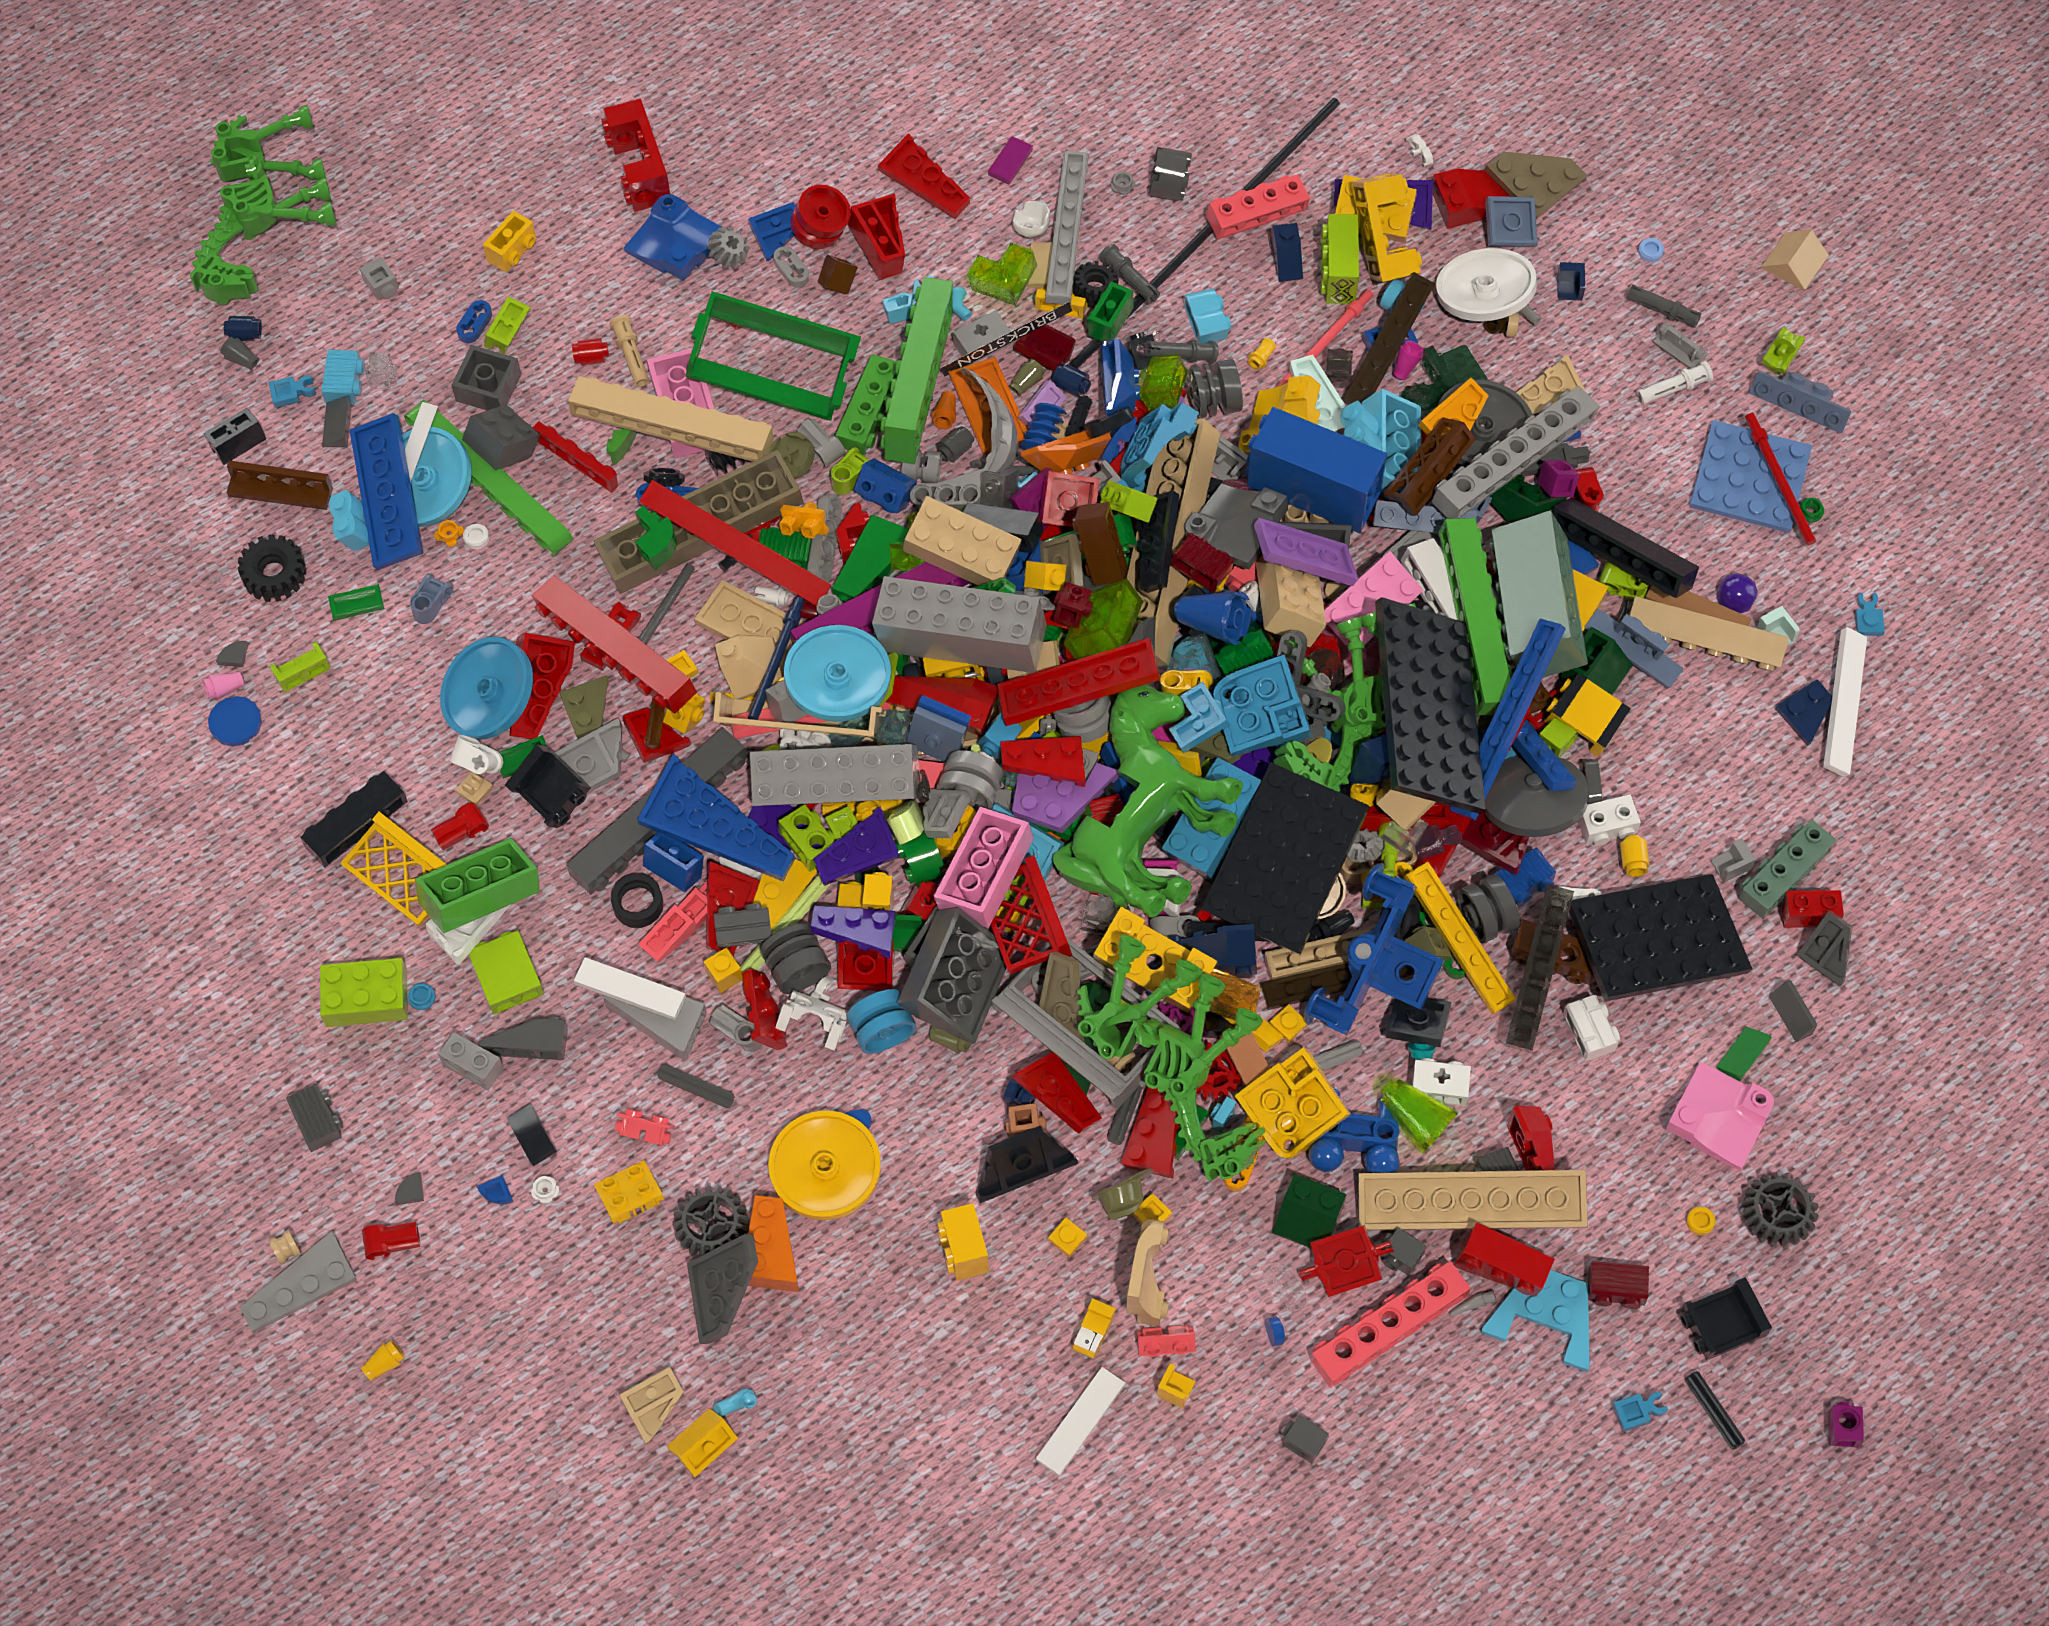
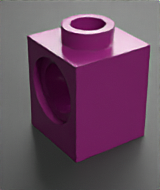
M1544 460L1537 483L1550 497H1573L1580 474L1566 460Z
M1838 1402L1828 1412L1829 1446L1859 1448L1864 1441L1863 1407L1854 1406L1852 1402ZM1839 1419H1847L1851 1423L1852 1429L1842 1427Z

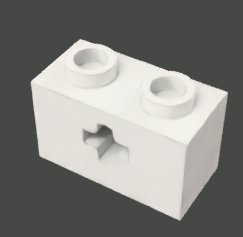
M1430 1058L1415 1060L1410 1100L1466 1106L1469 1095L1471 1066H1464L1463 1063L1456 1061L1449 1062L1448 1064L1439 1063ZM1438 1077L1443 1078V1084L1439 1083Z

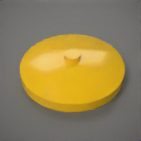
M836 1111L811 1112L790 1122L776 1137L768 1162L770 1180L778 1198H783L784 1205L793 1212L814 1220L838 1219L858 1210L874 1193L881 1173L879 1148L871 1132L857 1119Z

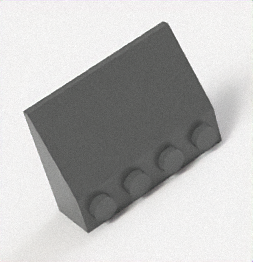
M959 907L938 910L897 1003L916 1018L968 1043L975 1044L992 1005V1000L1007 969L995 936Z

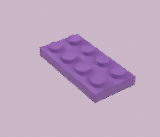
M1258 518L1255 522L1254 528L1264 560L1269 563L1280 564L1292 570L1307 572L1316 577L1333 580L1339 584L1344 583L1354 586L1357 582L1358 576L1347 544L1262 518Z

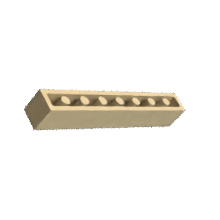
M578 376L568 400L571 415L749 461H755L768 455L774 440L772 426L763 421L744 419L736 414L728 415L713 408L697 407L690 402L674 401L666 396H655L647 394L643 390L627 389L619 384L600 382L592 377Z

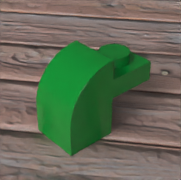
M642 506L635 513L639 524L647 532L636 540L635 543L641 556L656 570L673 556L677 547V537L668 516L661 520L654 511L649 512Z

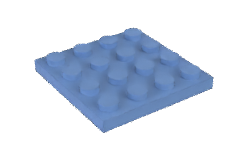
M1713 420L1690 508L1790 533L1794 518L1759 446L1755 445L1752 440L1751 429ZM1767 434L1769 437L1768 443L1798 502L1812 445Z

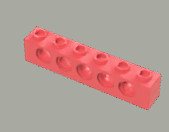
M1451 1261L1444 1266L1441 1263L1437 1264L1428 1271L1427 1274L1429 1276L1421 1281L1418 1278L1413 1280L1405 1287V1292L1399 1296L1392 1294L1382 1302L1383 1306L1375 1312L1373 1309L1368 1310L1360 1316V1322L1352 1327L1349 1324L1344 1326L1336 1333V1338L1330 1342L1324 1340L1313 1348L1314 1352L1311 1356V1362L1330 1388L1468 1297L1471 1287ZM1431 1287L1438 1288L1442 1295L1432 1296L1428 1289ZM1415 1303L1419 1310L1416 1312L1408 1311L1405 1304ZM1384 1318H1391L1396 1322V1326L1387 1327L1382 1323V1320ZM1362 1333L1370 1334L1373 1341L1365 1343L1360 1340L1359 1335ZM1346 1349L1350 1356L1348 1358H1340L1335 1351Z

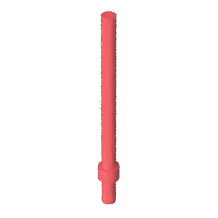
M1366 289L1357 300H1352L1346 307L1345 313L1304 357L1314 355L1316 359L1353 317L1357 318L1361 314L1365 304L1374 296L1373 292ZM1291 372L1276 387L1288 383L1289 377H1292Z

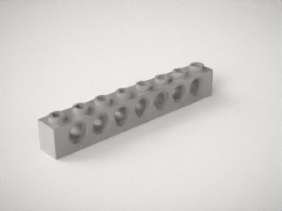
M1577 386L1571 392L1566 390L1561 394L1557 402L1554 404L1548 403L1536 417L1534 415L1530 416L1520 429H1512L1502 442L1498 440L1493 443L1487 453L1484 455L1478 454L1473 458L1469 466L1466 468L1460 467L1448 481L1446 479L1442 480L1434 489L1436 493L1432 503L1448 519H1459L1593 421L1600 406L1580 386Z

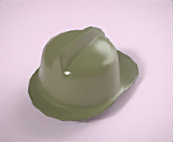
M1153 1169L1141 1171L1114 1187L1096 1193L1092 1196V1200H1100L1112 1220L1133 1214L1138 1210L1143 1201L1141 1181L1147 1178L1153 1172Z

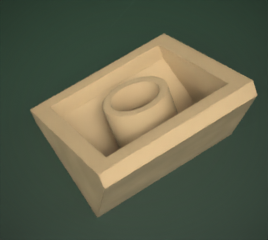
M1813 230L1785 232L1761 268L1805 291L1829 255Z
M1391 780L1376 794V804L1405 831L1436 803L1391 790Z

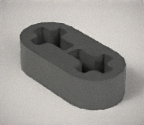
M1597 759L1583 760L1582 771L1588 783V804L1601 802L1602 786L1599 762Z

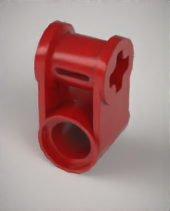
M1594 468L1577 469L1576 471L1580 476L1572 498L1599 511V503L1602 501L1604 494L1597 480Z

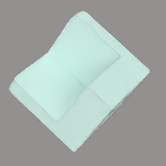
M1783 606L1762 616L1757 626V629L1789 637L1787 645L1796 641L1800 632L1799 627Z

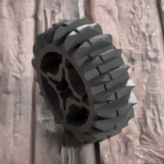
M1777 1172L1771 1175V1179L1765 1174L1762 1175L1760 1181L1754 1180L1751 1184L1752 1188H1747L1745 1191L1746 1197L1743 1198L1741 1204L1746 1208L1742 1210L1741 1214L1744 1217H1749L1745 1221V1226H1755L1751 1231L1752 1236L1757 1235L1759 1232L1763 1234L1760 1238L1761 1243L1765 1242L1767 1238H1771L1772 1247L1776 1246L1778 1240H1780L1783 1248L1788 1246L1789 1241L1795 1246L1799 1243L1800 1238L1803 1240L1807 1239L1809 1236L1808 1232L1814 1230L1815 1224L1813 1222H1816L1819 1217L1815 1211H1817L1819 1206L1818 1203L1811 1202L1815 1198V1193H1806L1809 1188L1808 1184L1798 1185L1799 1177H1795L1791 1181L1789 1180L1788 1172L1784 1173L1782 1179ZM1770 1191H1781V1192H1785V1193H1784L1783 1195H1781V1196H1774V1195H1772V1194H1769V1195H1766V1194H1765V1193L1770 1192ZM1792 1197L1798 1202L1802 1214L1798 1213L1799 1210L1793 1206ZM1785 1201L1784 1210L1775 1218L1776 1209ZM1759 1205L1762 1206L1761 1209L1767 1212L1769 1216L1768 1222L1762 1216ZM1782 1222L1789 1225L1795 1224V1226L1789 1228L1776 1227L1777 1224Z
M707 1185L706 1192L701 1193V1190L696 1188V1196L693 1197L690 1194H686L685 1198L688 1203L679 1202L678 1207L681 1211L674 1213V1219L677 1221L673 1223V1229L678 1231L675 1234L676 1240L682 1241L680 1245L683 1250L689 1248V1254L692 1257L698 1251L700 1257L748 1233V1227L745 1225L749 1223V1217L744 1215L747 1212L746 1206L740 1205L741 1198L739 1196L732 1198L733 1192L730 1189L723 1194L721 1186H718L715 1192H712L711 1186ZM709 1204L708 1208L705 1211H696L700 1207ZM720 1205L727 1208L733 1214V1222L727 1221L726 1217L720 1216ZM714 1216L716 1224L713 1223V1226H709L708 1229L706 1221L709 1222V1219H713ZM689 1223L702 1230V1240L690 1233L688 1230ZM717 1234H726L724 1237L713 1241L714 1237Z

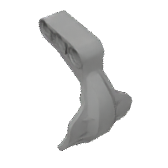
M960 369L963 375L972 380L988 398L992 412L991 453L986 457L987 463L983 469L938 483H921L914 486L910 492V499L919 510L923 504L921 500L925 496L931 497L961 512L964 511L967 503L980 504L982 473L986 470L1000 473L1017 460V430L1013 416L998 393L973 370ZM953 495L951 500L945 502L949 496ZM977 495L974 501L969 502L973 496Z

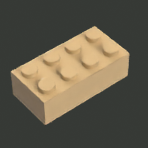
M926 496L904 540L903 551L979 586L1002 577L1006 578L1019 552L1022 539Z
M1262 554L1256 562L1264 630L1280 636L1293 630H1299L1306 636L1307 646L1311 647L1326 627L1319 577L1300 570H1292L1280 564L1269 563L1264 560Z

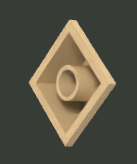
M738 635L715 644L720 668L734 698L743 700L756 695L776 647L774 638ZM781 665L778 668L772 686H774L778 679L783 677Z

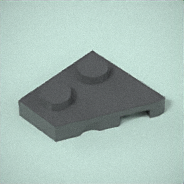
M1829 911L1797 955L1841 986L1846 978L1853 927L1832 911Z

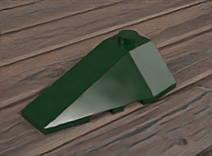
M1522 475L1516 476L1490 495L1492 498L1491 503L1510 523L1550 510L1553 513L1554 506L1567 500V497H1550L1539 484L1535 486L1524 482L1525 476Z

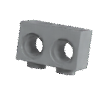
M455 1032L452 1033L438 1053L443 1066L487 1091L490 1090L504 1069L498 1056Z

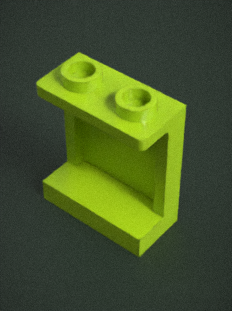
M518 930L515 932H505L490 942H480L468 954L493 1015L544 995Z

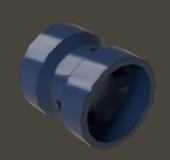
M1011 1078L1004 1092L1003 1101L1009 1104L1015 1103L1019 1106L1033 1104L1036 1098Z

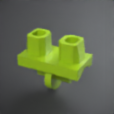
M1783 327L1763 358L1762 364L1766 365L1767 369L1775 374H1785L1803 345L1805 337L1795 335Z

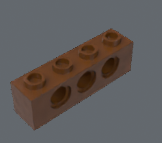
M1523 919L1510 957L1515 958V961L1521 965L1529 966L1532 964L1540 967L1546 974L1555 975L1557 973L1565 976L1571 983H1585L1593 986L1596 992L1601 993L1593 972L1587 967L1590 964L1580 939ZM1543 947L1547 952L1540 953L1535 948ZM1568 956L1573 959V962H1565L1561 957Z

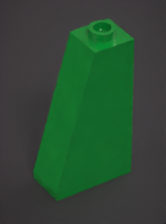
M872 514L832 588L833 594L841 600L842 604L881 585L884 576L889 577L910 556V554L903 551L904 540L910 530L909 528Z

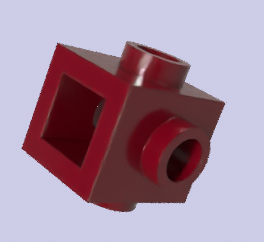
M1067 582L1064 590H1059L1055 597L1053 605L1057 606L1053 621L1078 629L1084 616L1089 617L1094 604L1090 602L1092 590Z

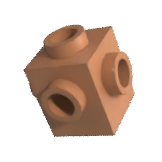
M1036 1103L1009 1107L1010 1121H1006L1008 1138L1038 1126L1047 1131L1045 1116H1040Z

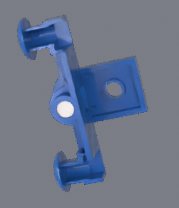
M1383 863L1375 865L1370 870L1362 889L1365 901H1368L1373 894L1386 899L1380 919L1374 930L1355 937L1348 946L1347 956L1352 978L1343 997L1340 996L1337 1003L1324 998L1326 994L1325 987L1317 989L1310 996L1304 1011V1020L1307 1025H1310L1313 1019L1317 1018L1327 1023V1027L1347 1036L1370 987L1422 1010L1444 963L1443 959L1394 937L1417 887L1397 876L1394 879L1383 874ZM1405 966H1411L1415 970V975L1410 981H1404L1400 977V971Z

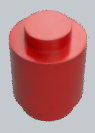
M602 338L579 340L578 343L572 344L575 364L581 363L582 366L605 363V357H609L607 342H602Z

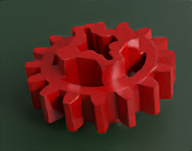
M1210 1042L1207 1043L1206 1051L1212 1047ZM1227 1050L1223 1051L1212 1061L1209 1073L1211 1069H1215L1214 1075L1208 1074L1206 1082L1197 1088L1196 1096L1202 1094L1203 1102H1206L1208 1097H1212L1214 1103H1217L1218 1096L1226 1099L1229 1095L1228 1091L1235 1093L1237 1090L1236 1084H1241L1242 1079Z

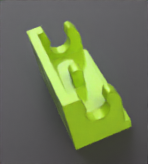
M508 296L485 334L484 347L491 350L493 345L497 346L500 349L499 353L504 354L530 311V307Z
M316 641L311 643L313 646L312 650L279 667H276L274 663L269 665L272 674L284 693L331 669L325 654Z

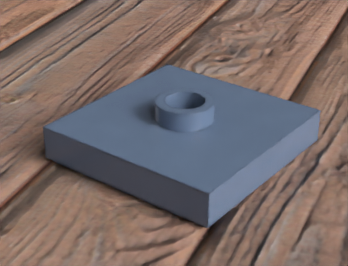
M1488 196L1485 199L1488 247H1536L1538 245L1535 197Z
M917 706L906 744L918 745V751L947 762L952 752L961 750L967 727Z

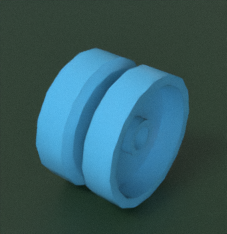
M888 989L876 992L860 1000L849 1009L846 1017L852 1031L857 1033L856 1039L863 1053L877 1054L905 1042L916 1031V1023L911 1013L897 1003L901 995L900 991Z

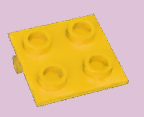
M644 1160L594 1184L613 1224L617 1222L621 1224L623 1221L631 1218L630 1211L636 1217L635 1209L640 1208L641 1212L644 1213L643 1205L648 1210L656 1205L659 1206L660 1201L664 1200L663 1194Z

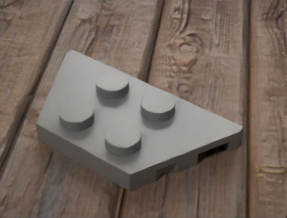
M619 718L555 752L591 787L588 793L621 776L623 725Z

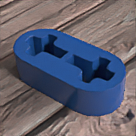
M483 300L473 302L459 321L456 330L458 338L462 342H475L492 318V310L488 302ZM482 309H484V310H485V314H484V313H480L479 316L477 317L476 311H479V312H480V311H482ZM472 326L473 333L468 332L467 334H464L463 330H469Z

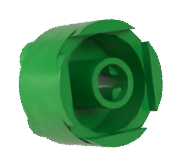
M924 830L921 835L904 844L899 845L898 841H894L900 859L904 858L907 865L903 867V871L910 884L914 883L917 886L920 882L926 883V881L945 876L946 871L939 869L944 864L934 838H928Z

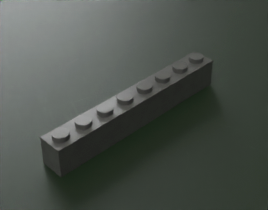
M722 728L687 758L683 764L695 771L698 777L705 783L718 788L725 782L726 776L731 771H738L743 767L747 758L746 750L737 739L725 728ZM654 788L566 864L569 875L590 895L596 890L598 892L603 890L615 873L620 874L628 867L629 861L632 858L643 855L645 843L659 833L639 825L637 821Z

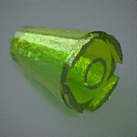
M1391 1079L1380 1091L1384 1095L1381 1101L1421 1154H1424L1445 1131L1448 1124L1459 1114L1453 1107L1401 1079H1398L1396 1082Z

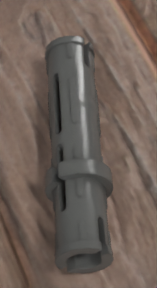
M1634 284L1629 289L1626 297L1627 300L1668 316L1672 321L1678 320L1696 328L1702 315L1700 312L1683 306L1682 302L1668 300Z

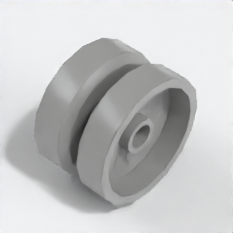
M1105 696L1053 712L1063 737L1081 736L1082 743L1090 742L1102 737L1110 730L1112 704L1109 696Z
M962 750L952 752L945 764V773L940 777L936 789L968 791L971 796L968 805L976 812L979 807L991 810L996 799V791L1000 788L1004 777L1002 768L992 759L976 752Z

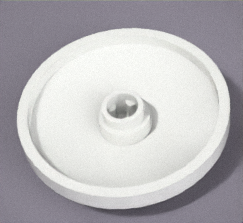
M1499 248L1478 249L1454 258L1443 267L1436 281L1437 296L1442 307L1456 317L1471 321H1492L1510 316L1520 311L1532 300L1537 288L1536 272L1531 262L1516 252Z

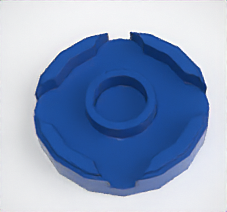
M238 696L225 698L218 702L211 710L208 718L209 730L213 737L223 745L233 747L244 745L259 733L262 725L261 713L255 703L247 698Z

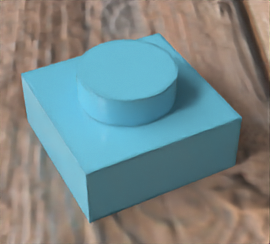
M1226 1097L1223 1104L1217 1103L1211 1114L1213 1129L1221 1133L1223 1132L1236 1111V1101Z

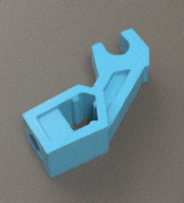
M918 279L914 280L913 292L911 294L903 292L882 300L889 324L910 319L911 307L917 304L915 301L916 288L922 285Z

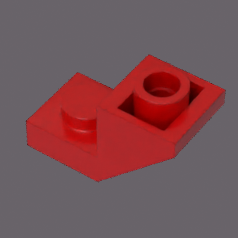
M860 502L854 504L836 530L837 544L843 564L847 562L855 547L854 538L861 536L869 521L868 512L862 511Z

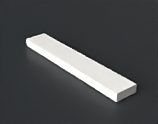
M1848 627L1842 629L1840 634L1823 766L1840 776H1848L1851 771L1867 643L1866 636Z

